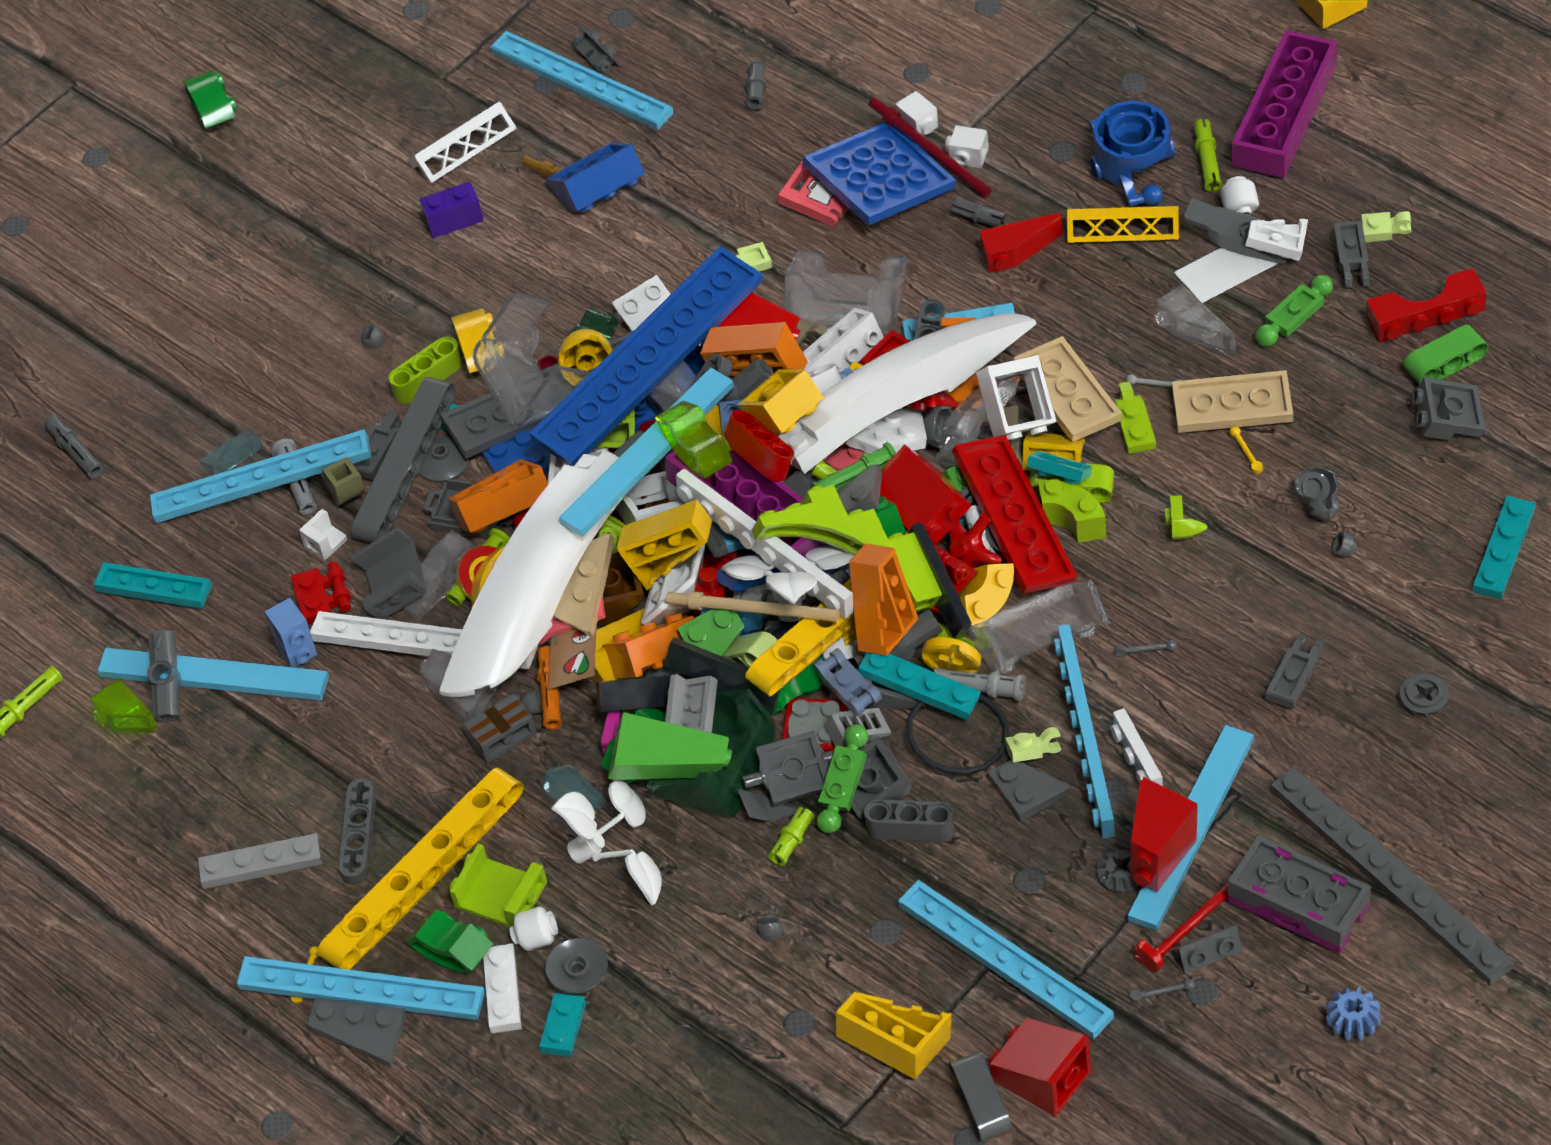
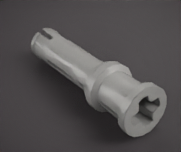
M288 438L278 440L271 447L274 457L296 450L295 442ZM305 478L290 482L289 485L299 507V512L302 515H309L315 512L317 504L314 502Z
M940 668L934 669L935 673L979 690L982 693H987L991 698H997L998 696L1015 698V701L1021 702L1024 696L1025 675L1022 674L1014 677L1000 675L998 671L991 672L990 674H977Z

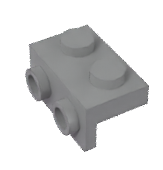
M678 674L671 675L665 722L712 733L718 680L712 676L686 680Z

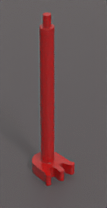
M1228 883L1155 949L1144 939L1136 944L1137 947L1134 949L1136 953L1134 959L1139 961L1148 970L1157 972L1164 965L1162 957L1228 898Z

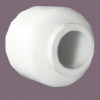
M1237 176L1228 179L1221 188L1220 195L1223 208L1250 216L1257 210L1259 200L1254 182L1243 176Z
M541 906L516 914L513 922L514 926L510 927V935L514 944H520L526 951L550 945L554 941V935L558 934V927L551 911L547 912Z

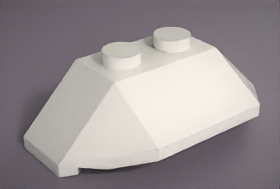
M705 545L684 562L680 561L672 567L669 574L666 576L662 575L654 582L649 591L641 620L642 624L653 621L656 624H662L666 622L665 617L671 614L682 612V615H687L692 609H689L688 606L667 604L666 596L668 592L689 594L691 591L695 592L699 570L703 564Z

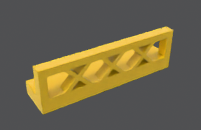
M1179 206L1067 209L1068 243L1179 240ZM1148 218H1156L1151 224L1146 220ZM1161 218H1173V234H1161L1153 226ZM1113 219L1120 228L1113 236H1106L1098 227L1105 220ZM1117 219L1128 220L1124 224H1121ZM1133 219H1141L1149 226L1141 235H1133L1126 228ZM1085 220L1093 227L1086 236L1073 237V221ZM1090 220L1100 221L1096 225H1094ZM1152 229L1157 235L1145 234ZM1096 230L1101 236L1090 235ZM1122 230L1129 234L1117 236Z

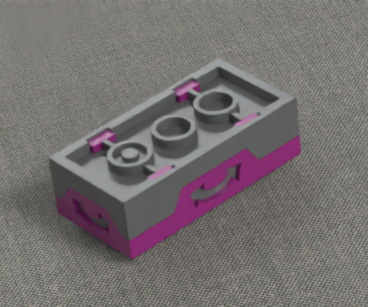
M1260 835L1257 836L1228 880V902L1339 954L1351 938V926L1355 921L1360 923L1370 908L1371 886Z

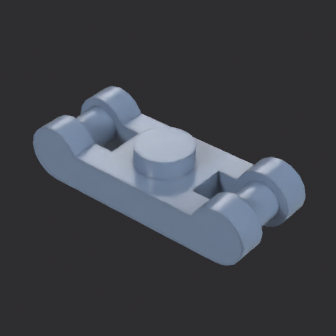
M839 648L830 652V657L824 661L820 659L812 664L819 678L856 716L864 712V707L870 703L876 704L882 699L878 689L873 684L871 685L856 670ZM837 666L840 670L833 674L830 670Z

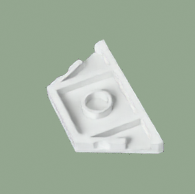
M912 408L895 410L848 439L846 445L860 449L868 454L882 448V444L886 442L892 445L896 453L904 444L912 450L924 449L927 436L922 412Z

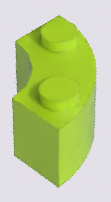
M1058 479L1038 481L1039 502L1051 525H1058L1068 529L1074 534L1078 543L1107 538L1104 511L1098 500L1091 493L1078 485Z

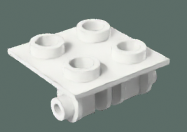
M655 275L611 304L617 311L615 313L617 321L619 323L624 321L629 329L633 331L671 294L659 277Z

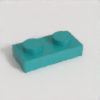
M1039 450L1029 455L1026 466L1035 469V473L1039 475L1052 476L1054 474L1061 476L1064 482L1070 484H1079V482L1086 480L1090 477L1092 470L1091 465Z
M554 993L539 1045L541 1053L572 1056L586 1006L585 997Z

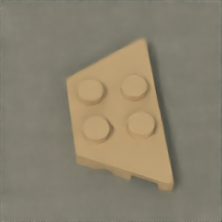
M604 534L590 542L577 564L552 619L560 620L572 629L575 627L583 631L589 637L594 636L596 623L598 622L597 614L600 600L603 598L614 544V538L611 534Z

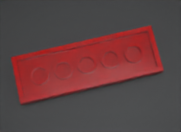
M1006 435L955 445L952 454L981 512L991 517L988 526L1007 564L1013 563L1014 578L1022 594L1074 583L1077 574Z

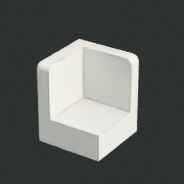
M323 509L299 529L304 548L324 561L347 541L346 534L331 525L328 512Z

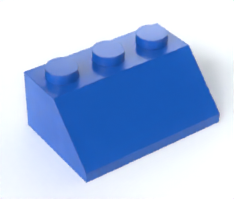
M611 142L547 177L545 180L567 209L584 212L594 206L593 202L600 198L605 200L614 196L616 189L622 186L629 187L639 181L638 177L645 174V171L632 144Z

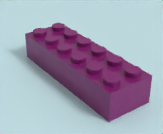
M1285 30L1233 139L1232 166L1285 178L1336 68L1337 41Z
M708 425L665 457L666 480L675 487H677L676 474L685 468L756 522L759 515L766 511L774 510L779 512L792 504L801 503L803 500L802 497L781 481H772L764 477L723 442L722 436ZM778 537L803 557L814 548L828 545L822 541L802 537Z

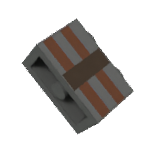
M514 694L497 701L493 706L480 714L472 716L469 721L463 724L468 742L486 764L537 733L532 715Z

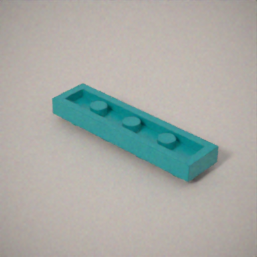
M1506 496L1473 584V593L1502 600L1535 512V502Z
M103 562L93 584L96 592L203 609L212 588L210 579Z
M867 652L858 668V672L864 678L965 720L969 719L980 698L981 691L892 654L885 656Z

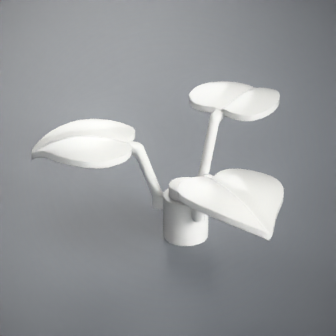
M829 546L814 548L805 555L807 560L824 570L844 566L854 557V555L843 549ZM761 556L740 557L728 562L721 568V571H724L727 575L740 580H754L766 576V584L773 590L774 600L780 604L802 606V600L806 599V592L817 584V578L806 572L773 573L770 570L774 568V565L765 563ZM779 616V619L785 622H795L802 619L798 617Z
M615 780L610 784L608 790L610 800L620 813L599 830H597V823L594 821V809L582 794L571 792L562 796L553 805L552 810L562 816L575 833L579 835L567 845L571 858L576 863L581 864L590 858H593L596 862L602 858L626 856L625 862L630 875L650 905H654L661 890L662 879L658 867L646 853L639 852L636 854L632 849L600 853L605 845L602 834L624 817L629 825L634 828L642 825L645 821V808L636 792L622 780Z

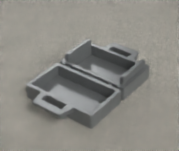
M447 478L442 490H432L429 492L423 510L428 514L429 512L432 513L429 520L431 530L463 534L465 530L460 528L447 498L472 486L473 482ZM436 496H439L435 508H433L434 499ZM515 514L510 515L508 519L505 518L488 525L485 530L479 533L465 531V535L487 539L489 537L488 532L492 528L502 530L504 524H507V526L511 525Z

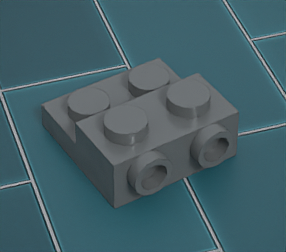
M1424 377L1418 388L1413 390L1411 401L1413 405L1418 406L1415 424L1416 427L1422 428L1423 436L1450 440L1454 433L1482 437L1486 431L1477 385Z

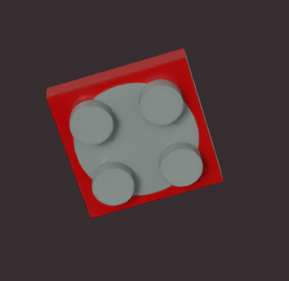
M794 698L787 703L782 740L814 731L818 745L823 749L824 753L835 750V745L825 727V723L830 714L848 711V707L841 700Z

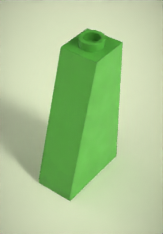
M623 712L616 728L608 779L717 778L722 768H728L732 750L727 749L729 737Z

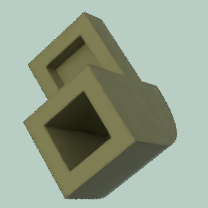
M348 457L322 469L323 473L317 474L337 506L364 493L361 476Z

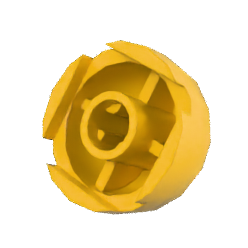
M580 329L564 338L559 347L558 364L562 375L570 383H577L582 375L596 368L613 351L609 340L602 333L592 329Z

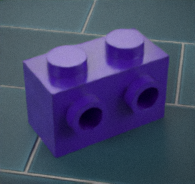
M470 181L419 199L424 220L432 238L483 221L479 199Z

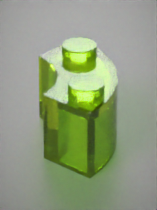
M683 400L655 417L663 435L674 452L688 468L705 479L733 462L729 453L730 445L728 441L708 424L703 410L698 405Z

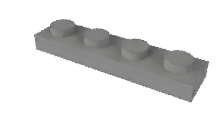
M315 833L199 857L200 880L203 889L322 865L319 837Z

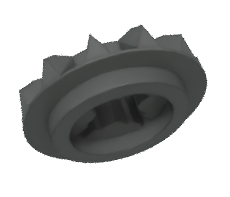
M1426 673L1413 675L1406 679L1400 688V700L1403 702L1404 709L1412 710L1414 715L1424 713L1428 717L1430 713H1440L1441 709L1447 706L1449 689L1446 683L1435 675ZM1419 692H1422L1424 695L1430 694V701L1425 698L1419 699Z
M1115 847L1110 853L1104 852L1102 859L1098 861L1097 875L1105 887L1117 892H1126L1140 886L1131 879V850L1129 847L1125 850H1118ZM1116 864L1120 866L1127 864L1128 871L1120 870L1117 872Z

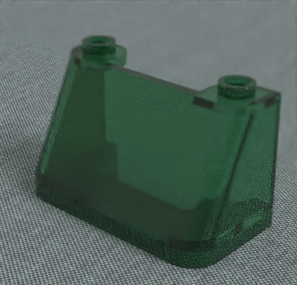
M750 689L716 690L712 733L729 737L727 749L732 750V754L727 767H723L722 770H712L711 773L699 772L697 778L650 779L647 787L656 797L721 816H734L739 812L743 802L737 789L749 792L751 788H745L742 776L759 771L760 763L756 754V747L772 743L776 735L775 721Z

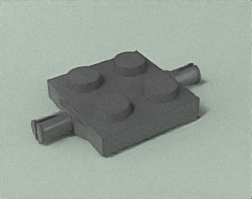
M814 731L756 747V754L760 763L759 772L742 776L745 788L764 784L765 788L769 791L773 807L821 793L828 771V764L831 763L834 750L824 753L823 749L818 745Z

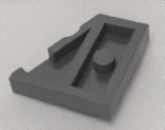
M877 464L872 465L836 490L847 514L857 509L867 511L879 508L882 471Z
M1010 760L988 772L989 781L1019 821L1070 795V787L1067 784L1022 762L1013 763Z

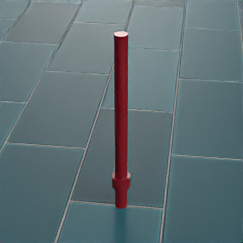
M876 97L869 101L868 106L880 114L885 123L899 129L984 198L991 194V188L903 120L901 114L893 107L888 108Z

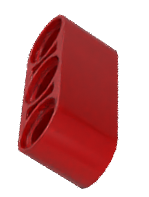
M742 410L732 411L722 437L723 442L767 479L777 482L784 481L795 454L794 450L750 413Z

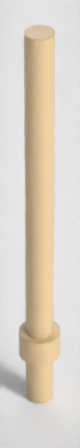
M691 591L689 594L668 592L666 596L667 604L685 605L689 609L694 610L713 608L836 622L839 620V610L705 596L703 592Z

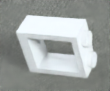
M1038 355L988 366L976 372L993 437L1006 435L1008 441L1021 438L1022 432L1030 431L1031 435H1037L1047 432V426L1056 422ZM1023 374L1036 420L1008 427L995 380Z
M666 471L644 476L628 491L616 506V509L626 525L686 504V502L680 499L676 491L677 487L666 480ZM665 498L670 500L668 503L638 510L636 507Z

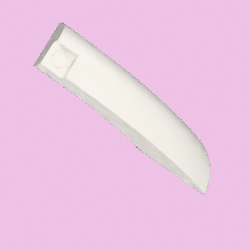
M998 314L949 326L912 340L883 354L840 380L822 393L824 398L816 404L817 409L811 414L798 419L795 422L797 425L793 430L786 434H774L794 450L795 454L791 464L805 474L848 439L893 411L943 390L950 393L1034 327L1036 321L1021 314Z
M604 450L598 457L583 454L574 466L564 465L532 505L497 559L472 607L439 690L441 695L449 697L470 696L475 694L474 690L482 689L487 685L493 688L502 683L521 666L552 627L551 619L577 564L596 533L624 496L583 537L560 524L559 516L619 457Z

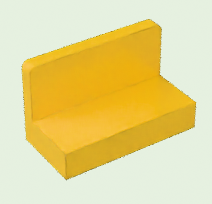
M1028 433L1023 441L1022 468L1024 470H1031L1030 467H1026L1028 457L1038 450L1082 463V448L1085 444V437L1072 442L1067 435L1045 433L1031 435Z

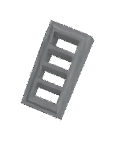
M879 708L865 709L858 716L852 711L830 714L825 723V727L835 747L836 745L847 747L844 740V733L846 731L844 726L847 725L849 727L856 723L864 727L862 721H865L869 728L866 729L868 741H872L876 737L890 736L891 734ZM872 718L875 719L879 728H875L871 720Z

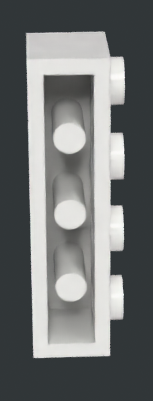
M858 308L852 309L803 351L808 360L804 370L809 373L822 366L836 364L840 372L844 368H848L853 361L858 363L884 337L873 313Z

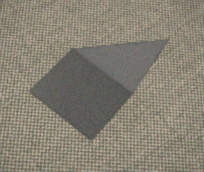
M737 789L750 818L774 822L791 816L796 812V809L784 804L773 807L772 800L761 794Z

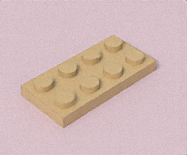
M1063 336L1013 358L1014 361L1039 356L1056 422L1072 442L1122 421V412Z
M1287 370L1172 382L1178 433L1231 428L1233 426L1244 427L1293 422Z

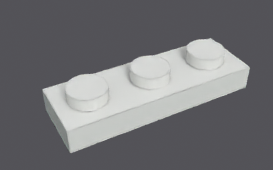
M1125 709L1113 712L1114 725L1110 726L1111 733L1116 743H1122L1124 747L1123 754L1128 765H1134L1137 770L1136 778L1139 785L1142 778L1146 777L1163 786L1162 775Z
M514 945L493 946L483 956L488 1021L491 1034L522 1029Z

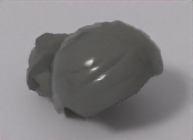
M1319 467L1301 471L1294 480L1296 496L1302 503L1309 506L1312 516L1322 521L1332 520L1339 508V499L1336 497L1339 487L1335 472Z

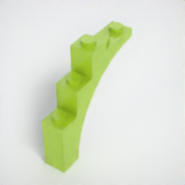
M821 485L812 487L806 492L801 503L792 504L779 512L769 510L762 513L752 528V533L756 540L772 537H802L825 542L843 549L851 555H855L865 543L895 548L916 612L934 607L943 595L915 533L906 535L896 533L887 538L875 510L863 511L862 509H857L847 514L834 485L824 488Z

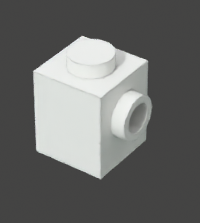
M917 91L895 104L896 111L901 114V118L922 135L929 134L938 127L937 108Z
M956 125L952 136L947 137L946 152H949V156L962 166L982 168L989 149L987 130Z

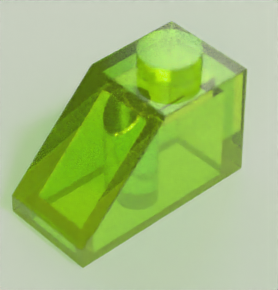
M119 678L90 698L94 707L92 711L93 717L99 725L106 724L112 732L154 733L158 730L152 712Z

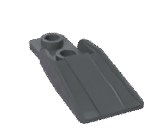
M1191 199L1183 220L1208 230V237L1213 243L1230 252L1277 264L1286 263L1287 258H1283L1280 255L1258 251L1245 246L1251 220L1262 219L1222 207L1217 208L1197 199Z

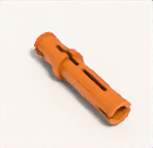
M544 646L537 650L539 662L537 681L541 686L543 726L546 729L555 730L562 726L558 687L548 689L551 646Z

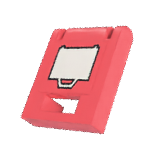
M803 161L778 194L779 204L832 227L836 226L838 218L841 219L849 208L803 165ZM803 178V181L806 183L803 185L801 190H794Z

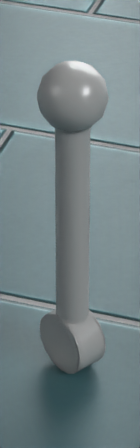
M1132 374L1126 377V382L1130 381L1131 386L1137 383L1172 388V382L1136 378Z

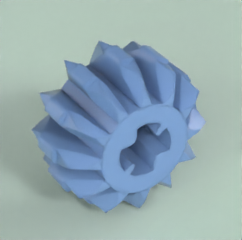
M1345 986L1343 995L1334 992L1332 1001L1326 1005V1013L1328 1014L1326 1022L1328 1027H1333L1335 1037L1345 1034V1039L1348 1042L1352 1036H1356L1361 1042L1364 1034L1373 1036L1375 1027L1379 1026L1381 1015H1379L1380 1004L1378 1001H1373L1371 992L1362 994L1359 986L1355 992H1350Z

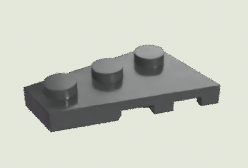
M315 998L307 1026L310 1032L336 1044L347 1045L357 1050L358 1054L367 1058L371 1056L381 1061L382 1065L392 1069L407 1014L405 1008Z

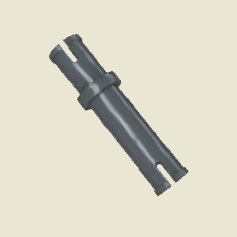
M52 415L47 418L44 427L56 438V444L71 455L91 479L99 477L104 467L79 441L77 433L72 428H68L58 415Z

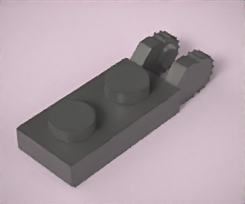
M1362 220L1333 223L1340 271H1343L1345 288H1352L1353 277L1350 270L1359 269L1361 271L1360 279L1362 285L1369 286V259Z
M1298 634L1292 647L1288 648L1268 686L1265 700L1294 709L1322 654L1324 642L1317 639L1308 654L1302 652L1306 646L1307 636Z

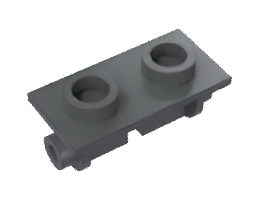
M580 24L579 27L584 32L573 39L575 49L599 72L609 71L614 61L621 66L615 59L617 52L607 42L601 45L600 42L603 38L593 28L587 31Z
M1236 924L1233 926L1221 925V928L1204 934L1203 938L1199 939V937H1196L1184 943L1179 942L1178 947L1173 948L1176 958L1178 960L1181 959L1185 974L1243 951Z

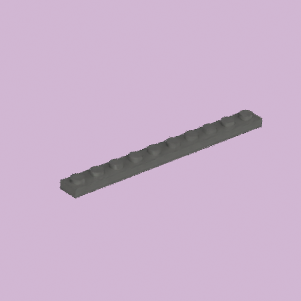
M1291 768L1271 784L1272 793L1489 986L1513 969L1514 961L1297 769Z

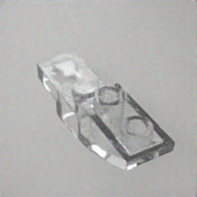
M1018 376L995 380L1003 408L1017 391L1016 386L1021 380ZM980 387L956 407L940 429L947 436V439L935 457L934 462L941 467L957 465L952 454L954 446L972 442L979 435L980 426H990Z

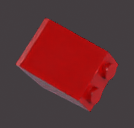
M750 293L721 322L719 327L785 322L795 340H797L801 330L797 329L801 317Z
M906 444L900 448L881 470L880 497H885L886 500L896 505L901 521L908 530H910L912 525L922 522L933 545H937L972 506L938 468Z
M1143 777L1140 782L1131 837V879L1142 887H1148L1158 892L1197 841L1198 803L1146 777Z
M1026 1017L1020 1026H1015L1011 1030L1007 1043L1001 1050L997 1049L991 1056L989 1066L992 1079L1005 1089L1056 1117L1092 1071L1089 1037Z

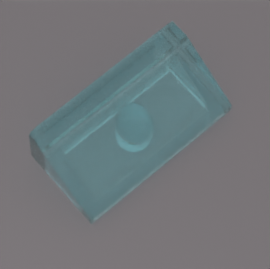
M244 430L201 459L200 464L212 475L229 471L261 449L259 439L254 433Z
M571 764L547 770L542 787L556 802L568 793L578 792L590 802L594 812L606 804L607 800Z

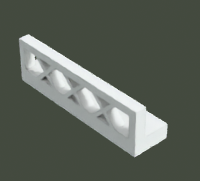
M499 101L408 159V162L413 169L418 166L429 184L517 129V127ZM497 115H500L507 126V129L502 132L490 130L492 119ZM487 122L486 128L480 127ZM474 130L485 133L483 144L480 146L469 143L470 134ZM489 134L495 135L493 138L488 140ZM465 136L464 142L459 141L461 138ZM450 145L463 146L460 159L448 157ZM468 148L474 149L467 154ZM444 150L443 156L438 155L439 152ZM430 158L442 160L441 169L435 175H432L425 164V161ZM446 162H451V163H452V164H450L449 166L446 167Z

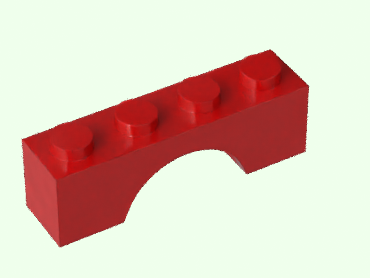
M1473 268L1446 276V286L1438 296L1426 301L1406 300L1394 292L1366 300V319L1378 342L1395 339L1402 335L1422 331L1442 323H1449L1452 320L1475 315L1486 310V290Z

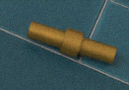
M527 156L522 161L523 167L540 173V176L545 178L562 170L557 168V165L548 161L543 163Z

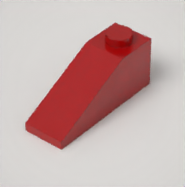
M1061 213L980 230L981 250L988 272L991 273L1016 267L1062 236Z

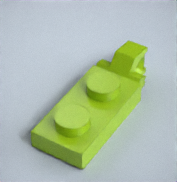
M1130 381L1119 383L1120 399H1115V404L1122 412V421L1119 422L1128 454L1157 449L1144 400L1141 398V395L1134 396Z

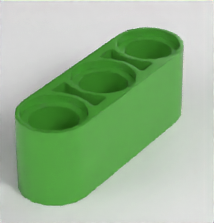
M1463 325L1410 353L1404 360L1403 367L1418 384L1421 383L1424 377L1442 380L1480 360L1488 351V344L1470 325Z

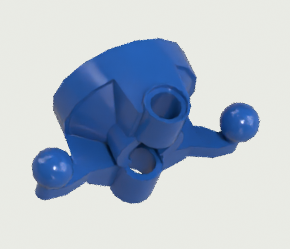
M1134 100L1118 102L1106 108L1096 119L1089 121V126L1093 133V156L1090 157L1093 175L1096 180L1105 178L1116 185H1120L1129 207L1142 203L1156 206L1163 198V193L1159 186L1148 185L1144 187L1142 194L1137 195L1131 179V173L1140 172L1158 161L1175 156V147L1171 138L1168 118L1159 108L1147 102Z

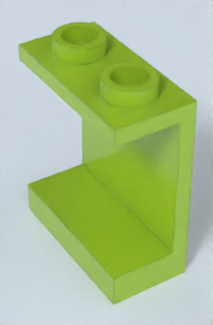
M478 843L473 853L467 855L464 868L459 877L453 879L450 885V894L456 909L511 927L514 926L513 922L516 914L534 907L547 884L543 865L532 862L527 872L487 859L484 845Z

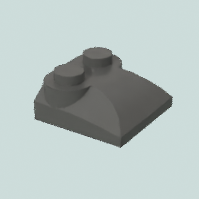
M878 737L860 750L867 754V758L851 807L861 820L865 818L864 809L869 802L878 799L902 800L911 789L909 776L895 755Z

